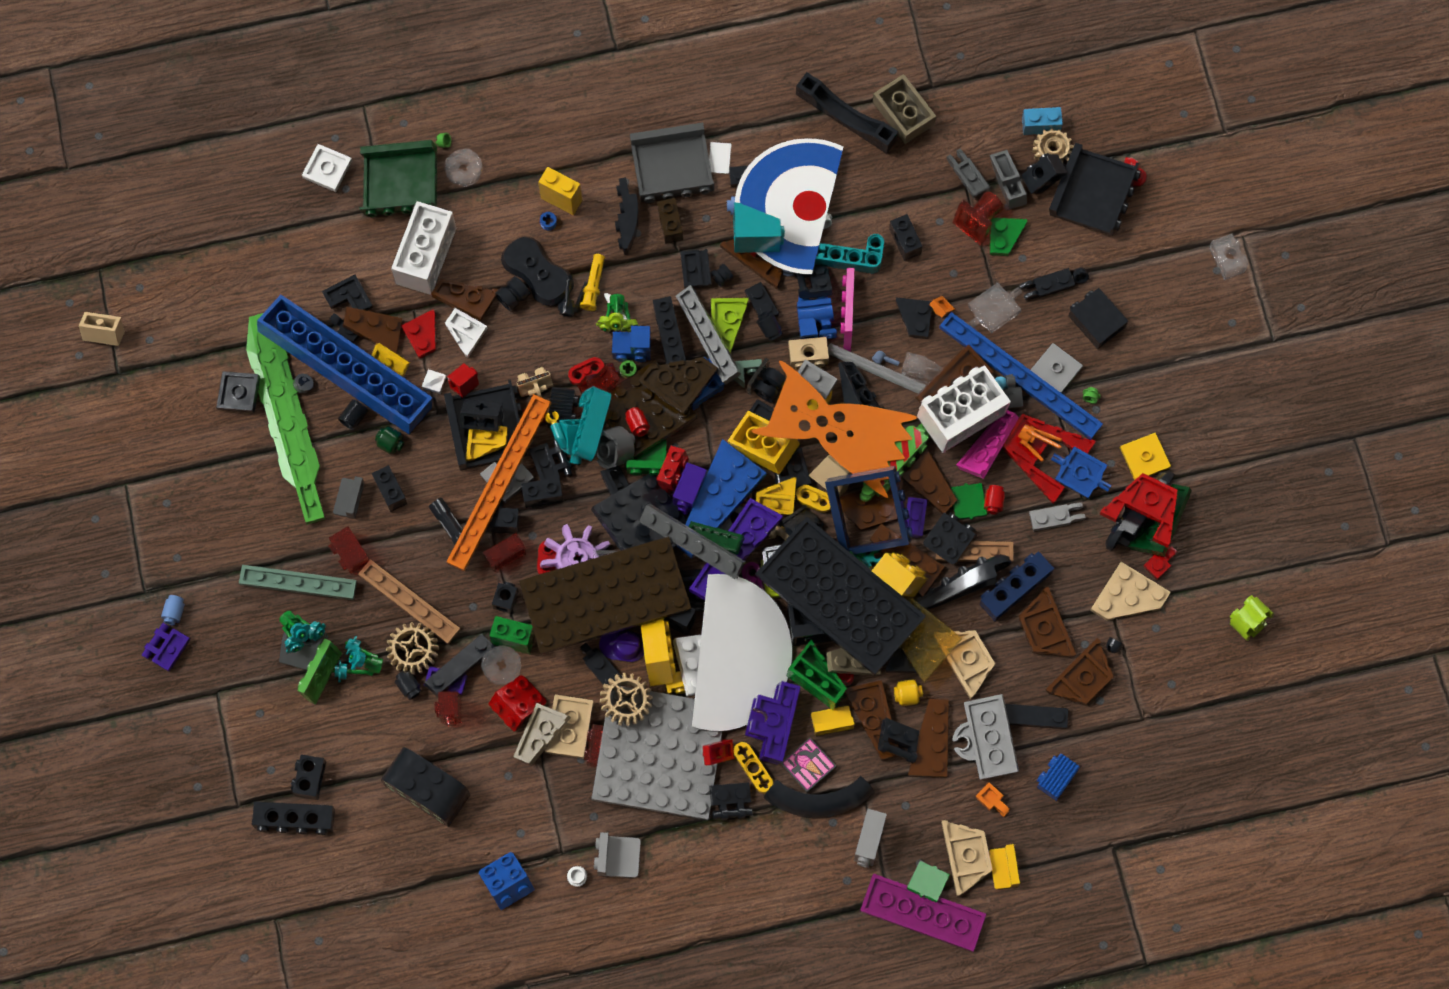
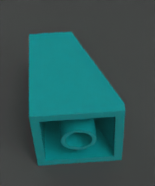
M734 202V253L780 252V245H784L785 236L784 226H781V219Z

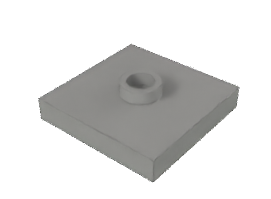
M1052 343L1032 367L1031 371L1062 393L1083 365Z

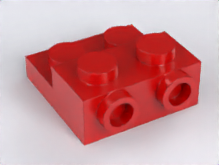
M672 445L656 479L661 489L665 490L669 495L676 489L681 473L684 471L686 463L689 462L686 451Z

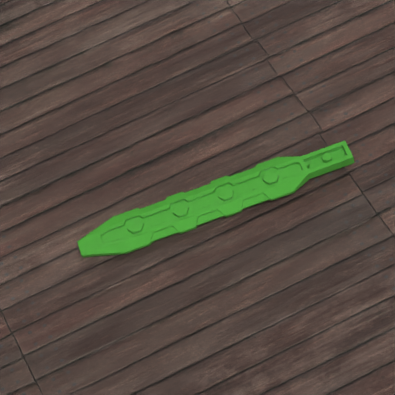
M261 313L249 317L246 351L252 370H254L255 374L261 376L258 393L261 403L264 404L269 422L268 428L277 449L282 476L296 489L305 522L308 525L325 520L315 485L320 465L315 448L312 447L309 437L308 424L305 414L302 413L297 395L298 391L293 386L294 380L288 365L287 352L257 331V320L263 314Z

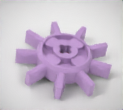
M568 524L562 527V534L566 540L562 545L550 538H547L544 542L545 546L556 552L555 559L541 561L540 568L556 567L560 569L599 557L598 553L605 551L610 543L605 541L594 547L588 541L592 532V526L589 525L584 530L582 538H573Z

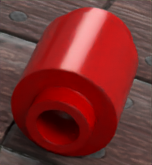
M638 407L629 409L625 413V420L632 434L639 437L646 435L650 425L643 411Z
M989 485L986 490L984 509L987 510L988 514L997 515L1003 511L1005 492L1002 486Z

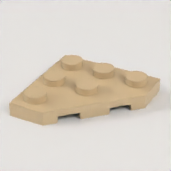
M1120 562L1090 611L1106 621L1143 612L1156 611L1161 609L1171 592L1123 562Z

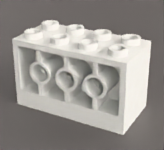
M416 202L391 268L397 285L431 295L456 231L453 212Z
M984 365L981 368H973L969 375L964 378L960 376L953 382V385L942 387L937 391L938 394L933 397L929 395L921 401L922 404L919 407L917 417L939 449L944 453L1003 417L1011 401Z

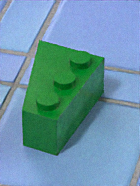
M810 640L788 668L786 676L834 710L845 696L847 688L836 673L828 672L824 656L820 654L813 641Z

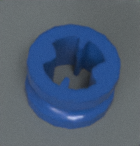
M552 212L543 213L540 217L541 227L547 231L553 230L557 225L556 216ZM551 218L553 223L550 222V225H547L544 220Z

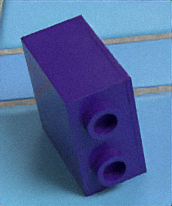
M688 462L673 494V505L677 506V510L685 515L691 513L707 476L706 469Z

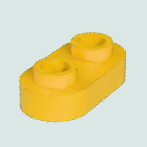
M802 485L797 489L796 498L800 504L821 513L831 510L826 492L810 485ZM807 493L809 498L805 499L802 495ZM825 501L827 505L821 506L820 502Z

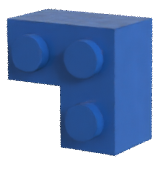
M631 326V332H613V359L619 362L626 360L646 362V360H651L650 326Z

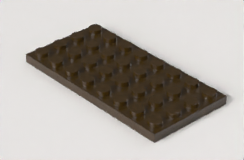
M669 536L519 580L541 655L691 611Z

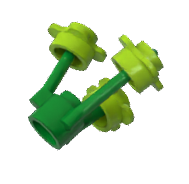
M622 294L610 296V303H607L606 316H601L598 323H596V326L600 327V330L619 331L621 329L624 332H631V326H639L636 319L630 318L628 303L625 302V296ZM623 310L625 312L626 319H624V316L620 314L621 312H623Z

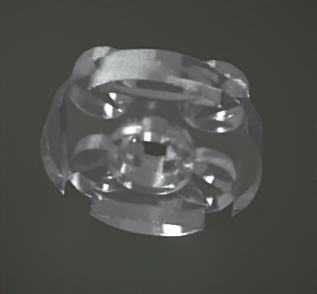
M460 149L446 158L445 172L452 183L470 186L479 180L482 172V162L479 156L472 152L471 149ZM460 165H468L467 171L459 170Z
M497 646L485 653L481 664L482 671H484L486 678L491 683L504 685L513 682L518 677L521 671V658L512 648ZM503 660L506 668L500 671L497 662Z

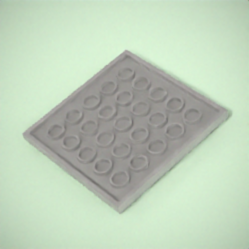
M619 686L620 688L622 687L624 690H627V691H630V690L633 689V688H630V687ZM614 690L610 694L612 706L618 701ZM651 691L649 694H646L653 696L651 701H647L652 704L651 708H646L649 710V714H643V721L637 718L638 723L636 725L630 720L629 726H626L625 721L620 726L618 725L619 719L616 718L615 722H611L612 715L605 717L592 801L702 820L709 819L711 806L709 786L714 785L717 764H704L703 745L721 741L722 731H709L692 726L695 699ZM638 693L634 701L637 704L636 707L640 709L642 698L640 693ZM622 696L623 699H622L621 703H622V702H625V701H628V702H629L631 696H630V697H627V698H625L624 696ZM622 708L618 711L623 714L633 713L632 711L630 712L626 708Z

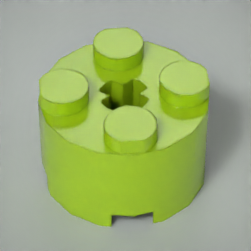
M1252 595L1245 600V606L1241 610L1236 609L1230 615V625L1247 641L1250 640V635L1255 637L1267 625L1265 620L1268 617L1273 618L1274 613L1259 598H1254Z

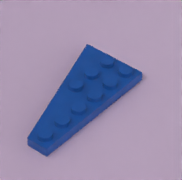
M722 439L685 525L689 527L692 521L720 528L767 476L766 472ZM677 545V547L685 554H687L690 558H693L695 556L694 554Z

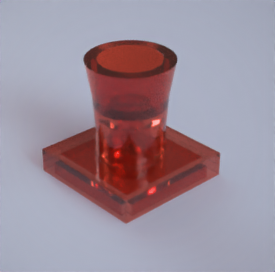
M984 192L974 207L963 200L957 208L952 223L981 246L985 242L992 226L990 220L1003 211V204L995 194Z

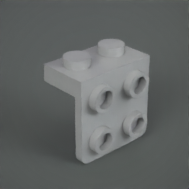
M600 832V838H596V850H599V857H595L594 869H597L598 876L636 878L639 872L640 839L609 836V833Z

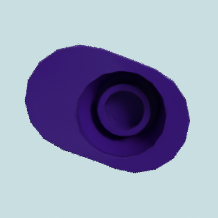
M623 630L601 637L599 642L602 654L612 660L634 662L644 655L643 639L638 633Z

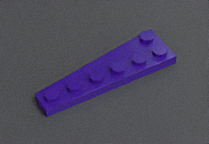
M750 498L728 530L744 535L745 538L736 556L745 560L783 520V515ZM706 563L689 588V592L705 600L708 575L725 573Z

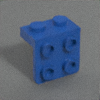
M512 852L507 853L479 871V875L500 910L535 890Z

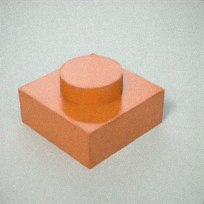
M943 296L933 299L929 304L941 318L948 316L955 310Z

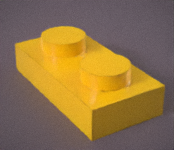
M380 343L375 345L371 354L372 357L404 378L410 362Z

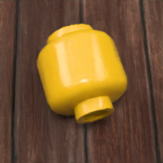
M915 680L899 681L896 687H894L895 702H899L901 706L918 704L919 697H923L922 686L917 685Z

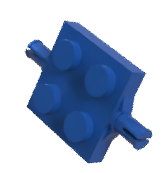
M1075 446L1065 459L1056 453L1051 458V461L1061 465L1055 480L1089 499L1093 490L1097 487L1108 492L1112 486L1102 480L1103 473L1108 465Z

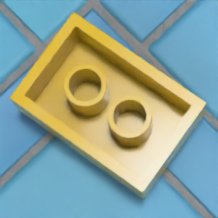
M748 411L728 439V443L749 460L780 474L800 445L798 439L767 437L751 432L754 429L768 426L769 421Z
M894 552L892 554L885 553L872 570L874 574L903 596L914 597L928 579L924 576L925 572L921 568L909 564L910 560L906 556Z
M660 619L641 625L645 663L650 686L673 683L672 675H676L668 620Z

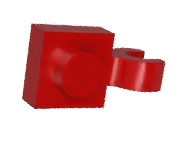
M1171 546L1165 556L1154 555L1143 567L1158 580L1171 567L1168 561L1176 555L1177 551Z

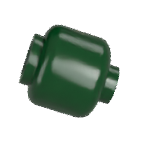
M390 426L381 428L375 437L377 447L388 454H394L396 451L400 452L405 444L403 434Z

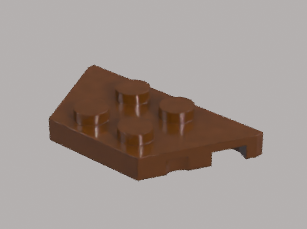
M734 239L720 244L723 250L774 288H778L782 273L781 268L767 262L758 254L754 257L749 252L734 253Z
M903 478L899 482L900 490H902ZM891 488L887 492L888 498L882 495L878 497L875 494L872 499L866 502L860 499L862 490L840 497L844 515L860 531L880 526V524L884 525L897 521L898 519Z
M1045 587L1040 595L1018 617L1032 653L1075 657L1076 653L1050 589Z
M1097 638L1045 691L1049 694L1087 705L1113 679V674L1108 666L1106 655L1102 650L1100 639Z

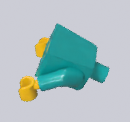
M554 411L552 413L554 419H551L550 414L547 413L545 420L547 423H552L550 427L557 444L564 452L571 455V463L581 464L582 458L572 454L580 419L560 420L557 423L559 414Z

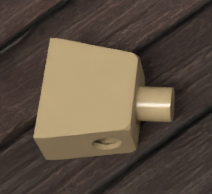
M828 455L809 476L826 489L825 482L827 478L852 473L841 466L831 455ZM849 484L837 486L839 496L846 492Z

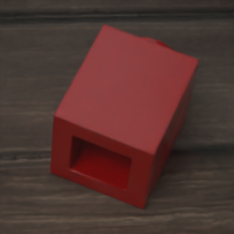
M465 363L447 376L450 388L462 398L479 385L477 371L473 367H468Z

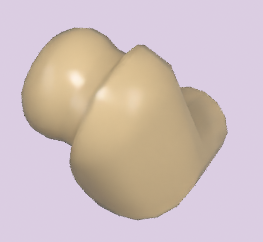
M777 526L768 535L770 538H775L778 535L784 540L789 537L785 532L786 529Z

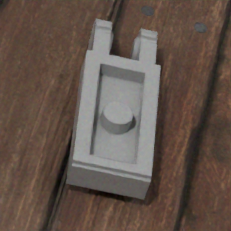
M1073 503L1068 506L1065 504L1029 511L1033 531H1039L1086 519L1085 514H1077L1070 517L1069 511L1079 510L1083 508L1082 503Z

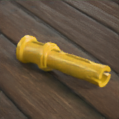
M593 255L588 284L583 289L584 298L583 302L580 303V307L584 310L595 311L597 308L595 304L597 296L600 295L598 286L605 260L604 255Z

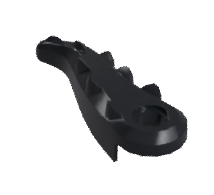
M1171 471L1159 472L1156 480L1169 485L1175 474ZM1125 506L1122 517H1118L1116 525L1112 527L1111 533L1105 542L1106 549L1112 552L1117 544L1128 547L1131 540L1134 541L1137 532L1144 525L1148 517Z
M1004 554L996 555L989 559L979 557L977 564L968 568L965 566L959 567L958 573L951 578H942L941 585L936 588H930L923 597H915L912 605L919 611H924L997 583L996 572L1011 564L1010 557Z

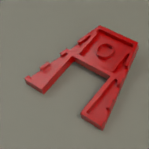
M1022 414L1002 448L1051 503L1054 504L1065 487L1033 466L1038 458L1026 446L1020 443L1022 439L1018 436L1025 424L1033 426L1038 430L1061 438V443L1071 450L1075 446L1087 454L1096 441L1083 438L1076 433L1064 431L1060 427L1045 424L1041 420ZM1035 438L1033 443L1028 442L1039 455H1041L1048 444L1038 438Z

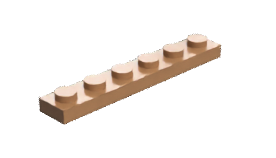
M371 559L359 572L358 575L423 626H427L430 631H433L437 637L448 645L460 632L461 629Z

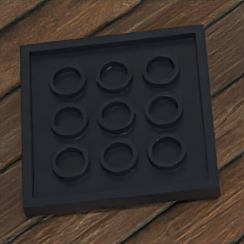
M650 474L644 476L596 504L591 509L620 551L665 538L639 522L648 504L655 506L683 524L687 522L681 511L677 510L678 507L673 505V500L668 493L661 489L655 476ZM670 541V542H671V545H672V548H673V549L676 548V547H677V544H675L674 542Z

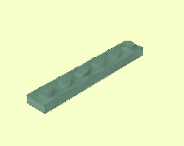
M242 565L239 584L354 600L357 580Z

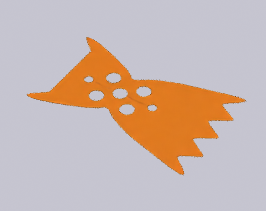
M779 361L787 378L769 424L766 427L757 428L751 432L775 438H817L822 447L852 474L890 467L887 463L888 461L905 459L895 445V442L912 440V437L903 428L901 423L917 419L916 416L860 404L828 405L822 395L791 366L783 361ZM808 400H816L819 405L818 409L810 410L807 407ZM792 405L797 406L798 410L796 412L791 411ZM838 411L845 415V420L840 423L834 419V413ZM818 416L827 418L828 424L825 427L817 424L816 419ZM800 421H808L810 429L802 431L799 428ZM847 431H852L853 437H848ZM828 432H833L837 435L835 443H829L826 440ZM889 477L862 481L883 497L888 498L880 480H887Z

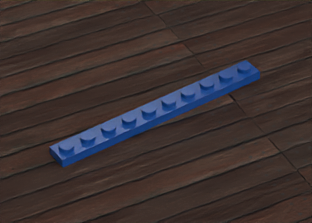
M952 312L940 325L939 329L965 347L969 344L985 363L1004 377H1006L1005 375L1013 374L1018 387L1020 386L1023 391L1091 440L1102 427L1103 423Z

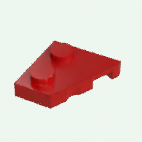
M434 309L401 325L419 359L436 351Z

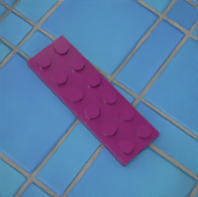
M874 873L860 912L970 952H974L986 913L939 897L937 903L925 897L921 898L920 895L907 890V885Z

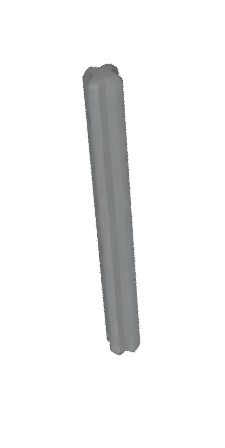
M832 343L828 346L829 355L845 362H853L856 367L915 393H919L926 386Z

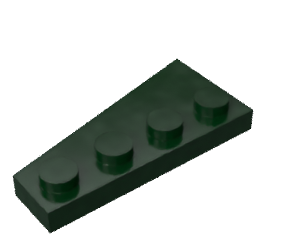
M1175 484L1171 485V487L1178 490L1171 540L1192 492L1190 487ZM1149 518L1146 525L1137 532L1138 536L1135 540H1131L1129 543V549L1165 556L1168 548L1152 541L1160 523Z

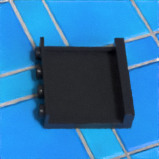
M1075 143L1065 168L1067 174L1061 178L1050 205V216L1113 236L1115 230L1119 231L1122 223V220H1120L1121 215H1125L1128 204L1126 202L1128 197L1132 198L1135 190V187H1133L1134 182L1140 178L1141 170H1139V163L1136 162V165L1133 166L1084 150L1082 144Z
M508 380L509 384L469 392L463 398L459 395L452 396L451 393L444 394L460 471L489 465L494 462L498 463L505 450L503 448L470 462L466 461L469 429L461 428L460 411L464 400L502 403L503 420L500 426L508 427V444L520 421L519 414H522L520 403L515 401V397L518 396L516 385L512 386L511 380Z

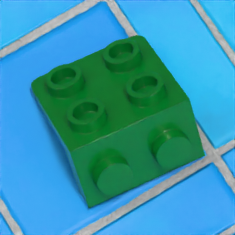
M664 440L637 459L627 460V474L634 476L642 474L658 476L666 458L667 440Z

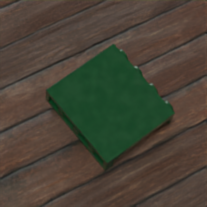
M432 140L360 147V154L364 157L363 207H359V210L366 217L372 218L382 214L392 216L395 213L411 214L417 201L437 207V146Z

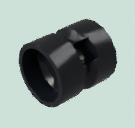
M516 276L507 282V287L502 286L495 292L499 302L508 311H512L517 307L519 300L524 301L530 295L528 288Z
M767 367L762 374V380H758L753 387V391L761 399L773 403L779 395L778 390H782L786 377L776 369Z

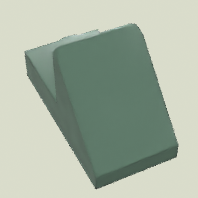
M762 359L734 361L741 374L733 380L743 388H745L744 374L752 376L762 372Z

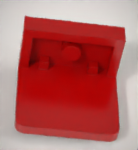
M520 675L497 690L488 705L515 732L521 727L524 720L534 712L536 703L545 705L547 701L523 675Z

